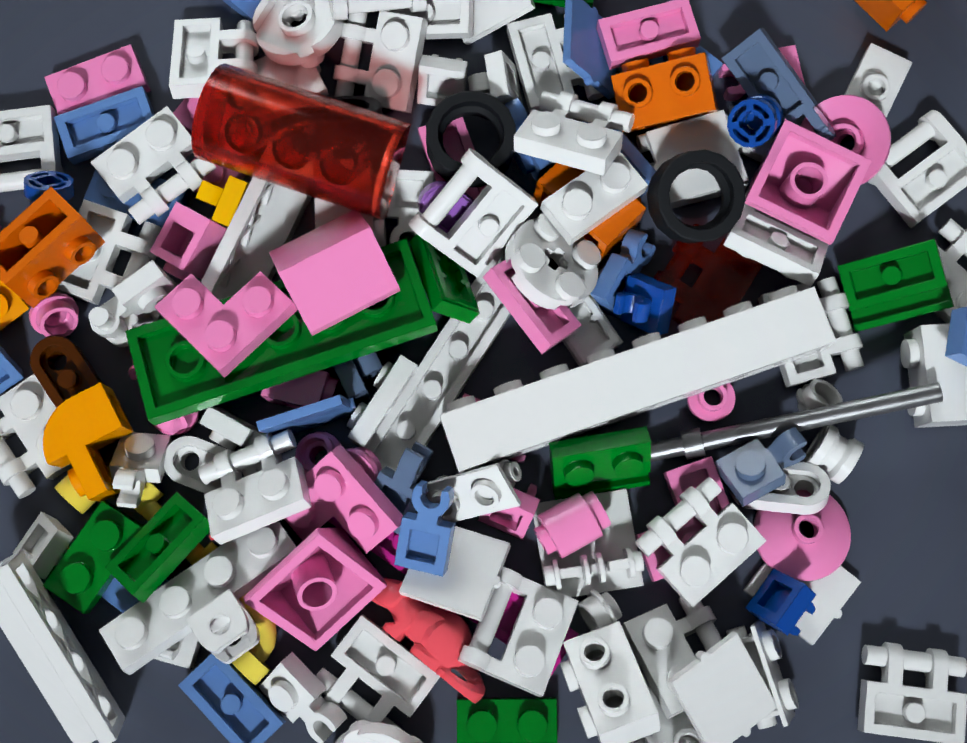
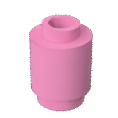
M590 491L583 496L580 493H576L537 515L541 525L533 530L547 555L556 551L559 557L563 559L602 537V530L611 526V522L596 495Z

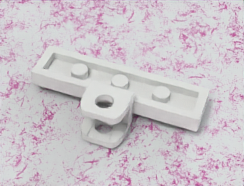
M279 521L226 542L158 588L144 603L138 602L99 629V632L122 671L129 676L191 632H193L199 643L219 661L231 664L255 647L260 641L258 627L239 598L257 585L296 548V545ZM241 637L240 641L237 644L229 646Z

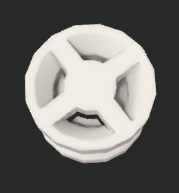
M834 425L824 426L812 441L803 462L819 466L827 472L831 481L840 484L855 467L862 454L864 444L855 438H844L839 434L838 428Z

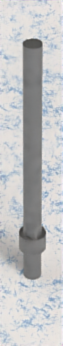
M937 382L700 432V428L680 431V437L651 442V462L683 455L686 456L687 460L706 456L705 451L751 442L756 438L760 440L779 436L793 427H796L798 431H804L943 402V393L940 384Z

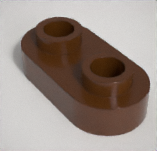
M61 336L46 337L39 341L31 352V369L56 408L68 398L100 382L103 383L81 349L67 338ZM65 355L67 358L65 367L61 370H56L54 367L55 360L59 356Z

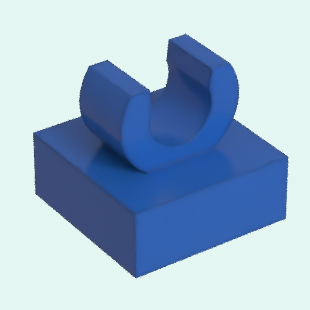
M642 273L628 275L625 292L616 294L613 313L621 314L620 320L650 334L654 332H659L660 335L666 334L669 330L677 288Z
M773 568L745 608L757 619L787 636L789 633L798 636L801 630L795 625L805 611L813 615L816 609L812 600L816 594L806 584Z

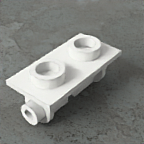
M502 459L496 464L452 476H439L436 480L427 483V489L429 490L427 498L433 503H439L444 488L446 486L453 487V503L442 515V520L457 522L518 507L521 505V501L513 487L515 482L521 479V469L517 462Z
M757 620L750 627L752 633L747 634L745 626L727 630V635L731 632L739 635L777 706L773 712L757 723L758 729L775 726L777 724L775 716L780 715L783 727L789 726L795 716L794 709L799 707V703L791 679H783L777 662L778 659H782V652L776 633L773 629L766 630L765 624L761 620Z

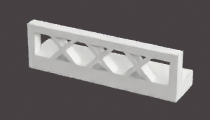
M275 131L201 280V283L218 300L235 295L260 271L272 281L277 269L269 252L291 241L314 194L313 161L320 160L304 157L297 150H294L289 136Z
M20 550L0 561V627L72 743H92L95 740H98L99 743H112L117 740L126 717L48 590L43 587V582L24 551Z

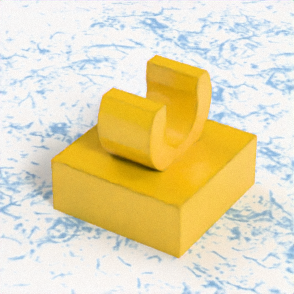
M229 175L223 189L202 180L195 198L216 207L211 220L228 227L249 183Z

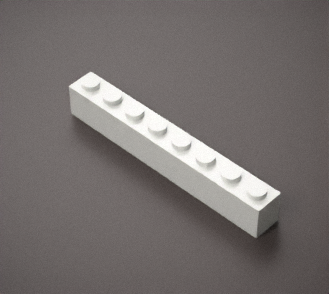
M796 285L788 286L768 295L770 302L755 307L752 306L751 301L738 303L723 311L725 317L707 323L705 316L694 318L677 326L679 333L661 339L659 332L647 334L632 341L633 348L615 354L613 348H607L587 356L586 365L569 370L567 364H560L540 372L541 380L523 386L520 379L513 380L493 389L495 396L476 402L474 395L448 403L446 405L448 412L439 414L458 473L496 464L499 460H508L549 446V442L566 440L824 351L837 341L815 286L799 292Z

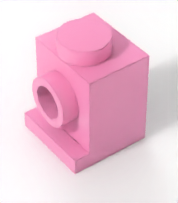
M176 201L149 252L166 261L163 270L181 280H184L191 273L195 277L202 279L227 228Z
M320 370L263 389L260 395L268 402L296 409L337 396L341 381L339 378L330 376L328 372Z

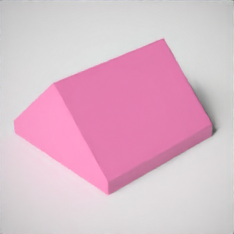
M785 119L751 180L745 197V204L831 245L840 230L872 160Z
M357 208L269 252L279 276L312 336L401 291L371 227Z
M342 527L316 528L244 596V602L316 652L384 590L387 584Z

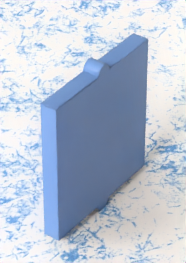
M565 0L563 63L582 77L586 86H593L610 100L615 97L611 75L617 74V68L609 70L596 29L598 19L603 17L598 14L596 7L591 8L584 0Z
M337 395L256 421L258 431L264 434L271 433L276 435L287 429H290L295 434L351 416L357 408V404L354 402V398L347 399L342 395Z

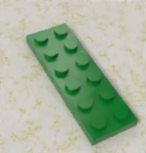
M407 239L380 247L400 287V292L313 336L297 310L225 378L164 318L125 331L148 421L155 426L437 332L436 321ZM282 280L273 282L292 300ZM233 296L221 299L219 301L225 304Z

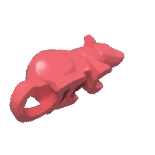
M384 578L387 587L372 602L388 609L393 616L394 622H386L382 629L399 642L408 637L414 643L409 651L468 700L474 704L480 701L486 691L480 672L458 661L463 645L469 646L472 639V633L466 621L457 613L400 595L399 589L403 581ZM451 669L459 672L467 682L451 672Z

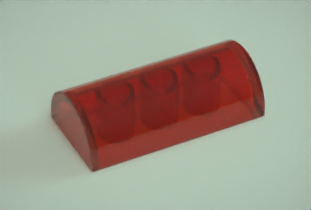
M224 63L214 69L203 87L194 114L191 144L193 154L197 159L384 220L387 217L411 124Z

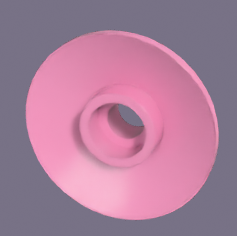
M839 95L822 101L816 107L823 113L835 131L836 137L831 141L840 145L843 138L852 136L855 145L851 151L872 160L861 185L868 182L881 170L890 152L891 130L885 115L875 104L855 95ZM805 117L801 123V127L813 133H816L813 129V126Z
M807 490L796 491L799 496H811V493ZM829 495L826 506L815 514L799 515L757 510L754 517L753 526L766 539V542L757 549L763 561L772 570L774 568L798 581H815L830 575L840 567L848 554L851 543L850 524L844 510L831 495ZM801 521L809 522L813 526L814 535L812 538L804 537L800 533L799 524Z

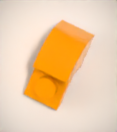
M100 382L68 398L52 413L43 435V451L47 464L60 468L71 464L73 468L68 470L67 474L75 491L79 496L83 497L86 495L88 500L97 502L105 501L119 494L118 489H113V479L98 450L134 432L113 389Z

